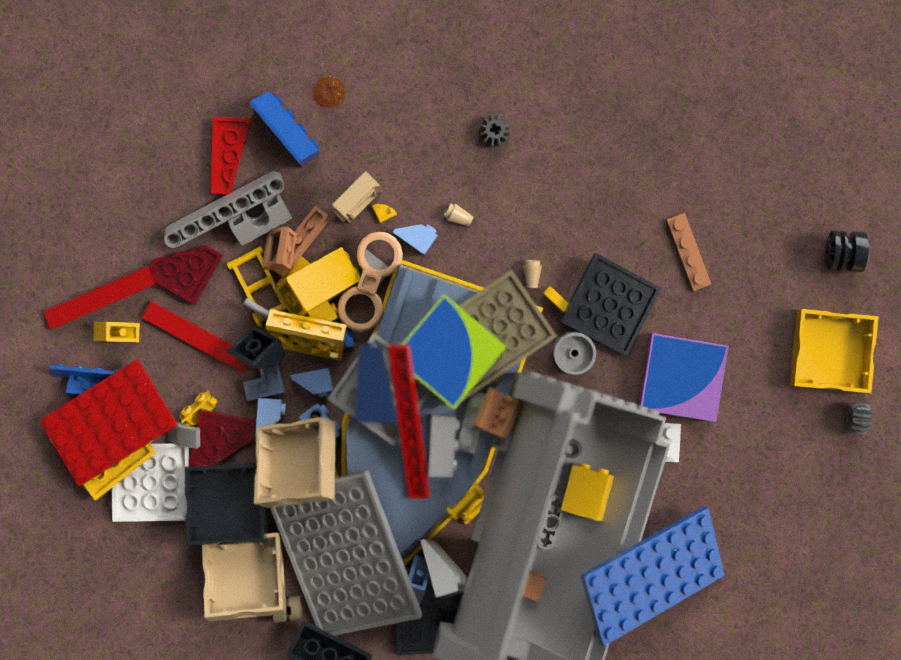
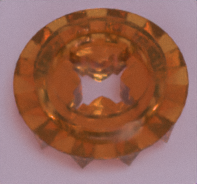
M332 76L323 77L317 82L315 87L316 99L326 107L339 105L345 97L344 84L338 78ZM326 84L331 89L336 88L333 91L334 98H332V96H330L329 94L325 95V92L327 91Z

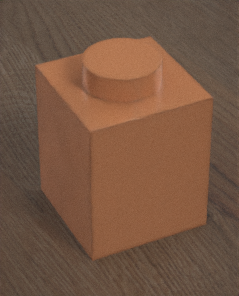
M534 569L532 572L529 571L521 596L539 602L547 581L543 576L544 573Z

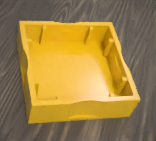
M797 309L789 385L871 393L874 370L873 352L877 338L878 316Z

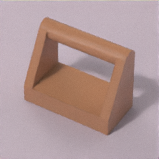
M280 227L267 233L262 269L291 270L297 233L289 227ZM280 237L277 258L275 261H271L274 238Z

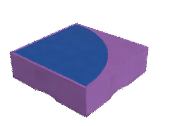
M649 333L645 357L646 368L641 382L638 405L659 411V413L716 422L729 346Z

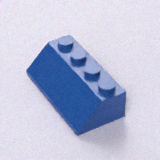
M269 91L249 102L301 167L320 153L317 149L320 146L313 138L308 139L305 135L307 130L301 123L297 125L294 122V114L289 108L285 110L280 105L283 101L276 93L272 95Z

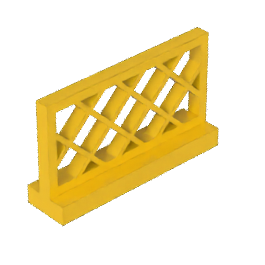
M270 309L266 323L267 333L280 339L285 350L342 361L347 325ZM287 334L290 338H285L283 335ZM306 338L309 342H304L302 339ZM325 342L327 346H323L321 343Z

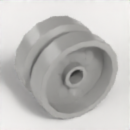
M575 330L564 332L558 336L552 350L554 360L559 368L567 374L573 375L588 371L594 364L597 354L592 340L585 334ZM572 350H578L575 356L571 354Z

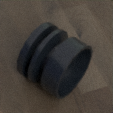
M837 230L830 231L825 248L827 269L829 271L836 269L843 271L846 266L849 272H864L869 255L867 234L865 232L852 231L847 236L845 231L840 233Z

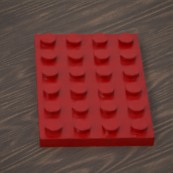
M139 359L134 360L39 420L79 487L178 426V423Z

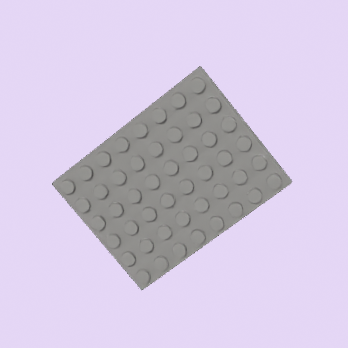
M368 470L335 478L334 500L270 508L317 627L333 635H339L419 619L423 615Z

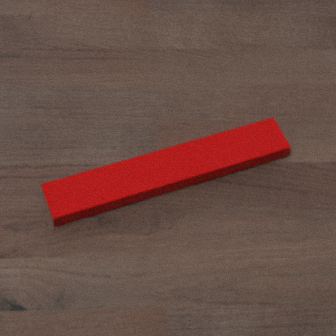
M145 267L44 311V315L50 329L53 330L156 284L149 267Z
M150 301L142 316L143 319L242 373L245 371L248 364L227 353L232 344Z

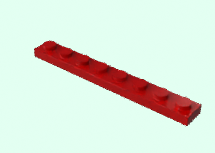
M390 345L388 353L409 499H428L430 490L410 345Z

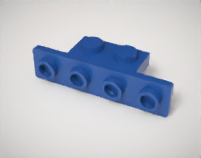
M62 364L49 365L51 376L69 378L66 394L67 396L75 397L118 371H106L102 368L86 369L82 366L66 367Z

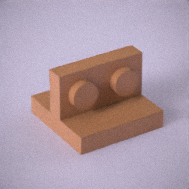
M489 387L473 425L498 438L507 439L523 402Z

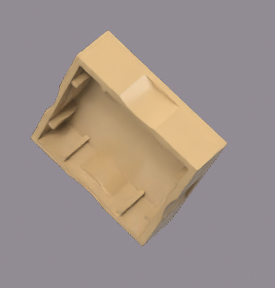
M320 417L300 420L292 424H273L257 427V470L255 474L254 504L272 508L334 500L336 422Z
M280 533L267 534V543L202 546L203 569L205 573L204 614L209 622L286 614L283 543Z

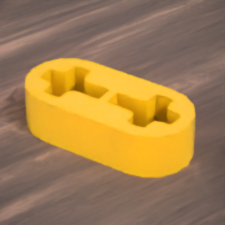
M549 286L543 294L564 313L568 302Z

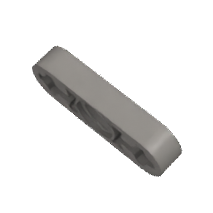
M557 494L552 495L537 543L543 550H550L554 546L564 511L561 510L564 499ZM556 498L561 503V506H557L555 510L556 513H559L558 516L554 513H548L549 510L553 512L554 506L551 502L556 501ZM549 517L556 519V525L552 528L547 527L545 523ZM543 529L550 532L554 531L553 535L549 533L548 539L551 542L546 543V546H543L541 538L545 539L546 532H543Z

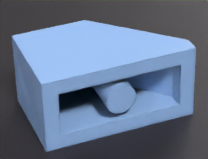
M421 224L398 228L393 231V234L423 255L427 253L438 237L435 234L436 230L428 224L426 227Z
M258 398L256 430L259 426L273 425L282 419V415L286 414V404H283V399Z

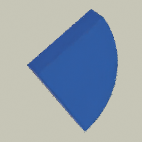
M346 328V347L354 346L353 331L350 328Z

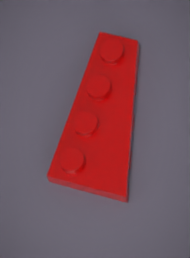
M213 117L211 194L227 195L231 193L251 119Z

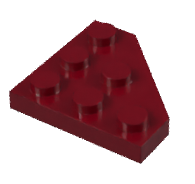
M205 245L166 257L156 258L152 261L149 269L157 284L195 305L224 255Z
M201 408L196 427L200 428V447L197 449L192 448L189 466L214 465L253 441L257 420Z

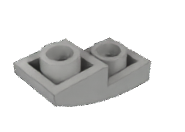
M177 422L178 426L168 431V441L189 448L197 449L200 447V428L189 427L187 423Z

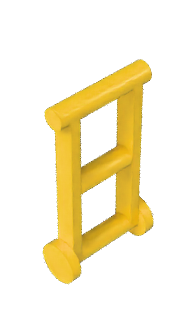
M261 246L227 263L230 270L234 269L248 299L255 302L251 293L271 284L281 303L271 308V310L283 312L287 309L275 290L277 285L269 270H264L267 277L247 287L237 267L255 257H258L262 265L263 257L261 254L264 251ZM256 312L252 314L259 328L262 327L261 322L267 319Z
M476 482L472 484L474 489L452 509L450 507L446 508L447 512L456 521L461 517L466 525L480 512L484 495L486 494Z

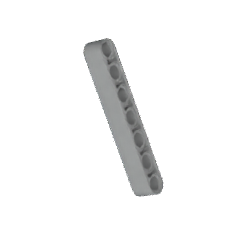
M275 171L269 172L168 225L164 230L165 244L171 248L178 247L279 194L284 189L281 174ZM273 180L279 181L275 186L270 184ZM256 189L262 190L260 194L253 193ZM238 198L245 199L243 203L236 202ZM221 207L228 208L226 212L219 211ZM204 216L211 217L208 221L202 220ZM187 225L194 226V228L191 230H188L185 227ZM170 234L177 235V237L174 239H171L168 236Z

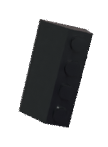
M303 620L286 656L294 660H371L373 654Z

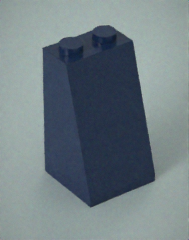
M365 342V346H360L355 421L397 423V411L383 348L378 347V343Z

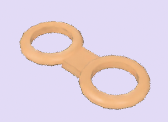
M385 232L370 233L362 239L358 246L357 259L363 270L359 284L342 294L337 308L340 320L351 330L360 332L370 330L382 318L383 305L376 292L382 277L390 276L397 271L402 262L403 255L401 245L392 235ZM374 240H385L394 250V261L387 269H374L366 262L365 249ZM363 294L374 302L375 313L373 318L367 323H355L347 316L345 310L346 303L353 295Z

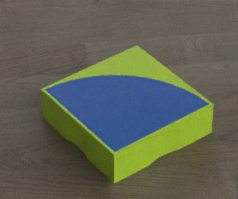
M445 294L402 343V345H410L414 376L453 409L457 407L507 347Z

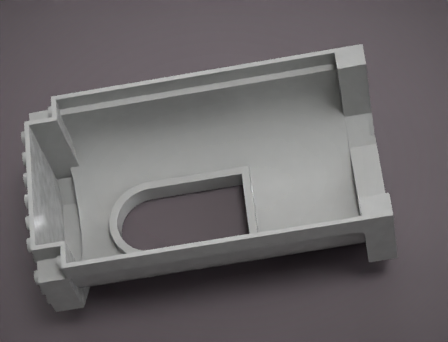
M526 371L525 374L517 372L510 395L522 399L523 404L514 430L510 432L512 437L507 452L498 450L486 494L484 495L471 538L479 542L455 622L454 624L440 622L433 645V656L439 660H505L503 658L514 660H605L609 644L606 646L599 644L581 574L641 541L670 444L663 442L664 438L660 437L666 418L659 416V411L533 372ZM570 439H575L582 445V452L577 458H570L566 454V449L572 455L578 451L576 444H570L567 447ZM581 462L591 465L590 469L597 471L598 468L609 470V474L614 475L603 521H596L564 511L554 546L550 550L541 549L537 543L552 495L557 494L564 499L572 466H579ZM556 498V501L551 502L554 506L553 512L549 510L548 513L559 515V513L555 512L556 507L561 506V503L558 501L559 499ZM554 517L547 518L546 526L549 528L554 527L556 519ZM543 529V532H546L545 539L541 538L543 546H546V543L551 542L548 539L549 533L553 535L554 531L550 532ZM533 569L544 573L543 576L547 579L539 602L521 596L529 571L532 572Z

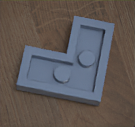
M279 363L273 368H259L261 378L243 382L247 401L285 392Z

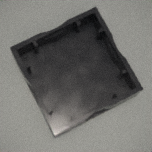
M257 463L235 464L227 467L213 465L185 467V496L187 500V513L185 517L186 546L267 543V508L254 504Z

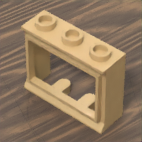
M365 171L332 204L335 208L333 212L343 222L347 220L351 223L350 219H354L377 196L376 193L382 191L380 185Z

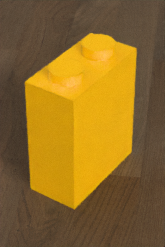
M581 462L579 466L573 465L561 510L596 521H603L614 475H610L609 470L598 468L597 471L590 469L591 465Z

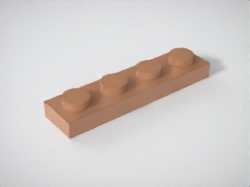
M316 205L295 230L297 237L292 267L331 219L329 215ZM277 254L275 255V257H274L271 261H275V260H276ZM290 270L274 271L284 278Z
M685 213L667 219L666 222L692 291L711 285Z

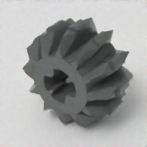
M490 114V121L484 118L482 121L485 125H479V129L484 130L479 133V136H486L483 140L484 143L491 140L490 147H493L494 141H496L498 147L501 146L500 139L506 143L508 140L505 136L511 135V132L507 131V129L511 128V125H504L507 118H503L500 121V114H497L495 120L493 115ZM493 126L496 129H500L497 135L494 132H490Z
M851 402L848 405L845 418L848 432L862 435L870 430L873 417L869 404Z

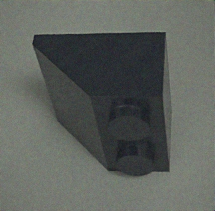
M252 326L227 350L228 354L253 368H273L287 355L280 339L255 326Z

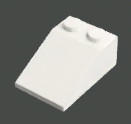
M420 540L436 598L450 597L463 593L468 580L463 571L435 540Z

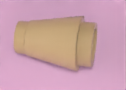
M451 203L447 206L443 216L447 218V221L468 227L473 220L472 215L457 204L453 205Z
M525 260L523 268L527 287L537 288L542 269L540 260Z

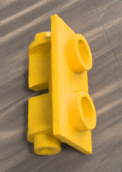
M208 390L205 393H200L191 406L188 405L181 411V422L187 423L189 427H194L198 423L200 409L213 410L218 401L214 397L211 398Z

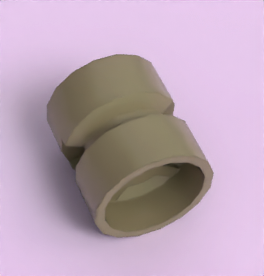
M290 596L286 600V614L273 615L274 623L286 622L287 619L291 622L302 621L301 596ZM287 606L291 607V612H288Z

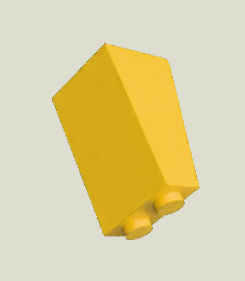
M340 247L285 278L275 290L289 313L305 316L323 303L330 301L356 285L361 277L359 270L351 263L349 254Z

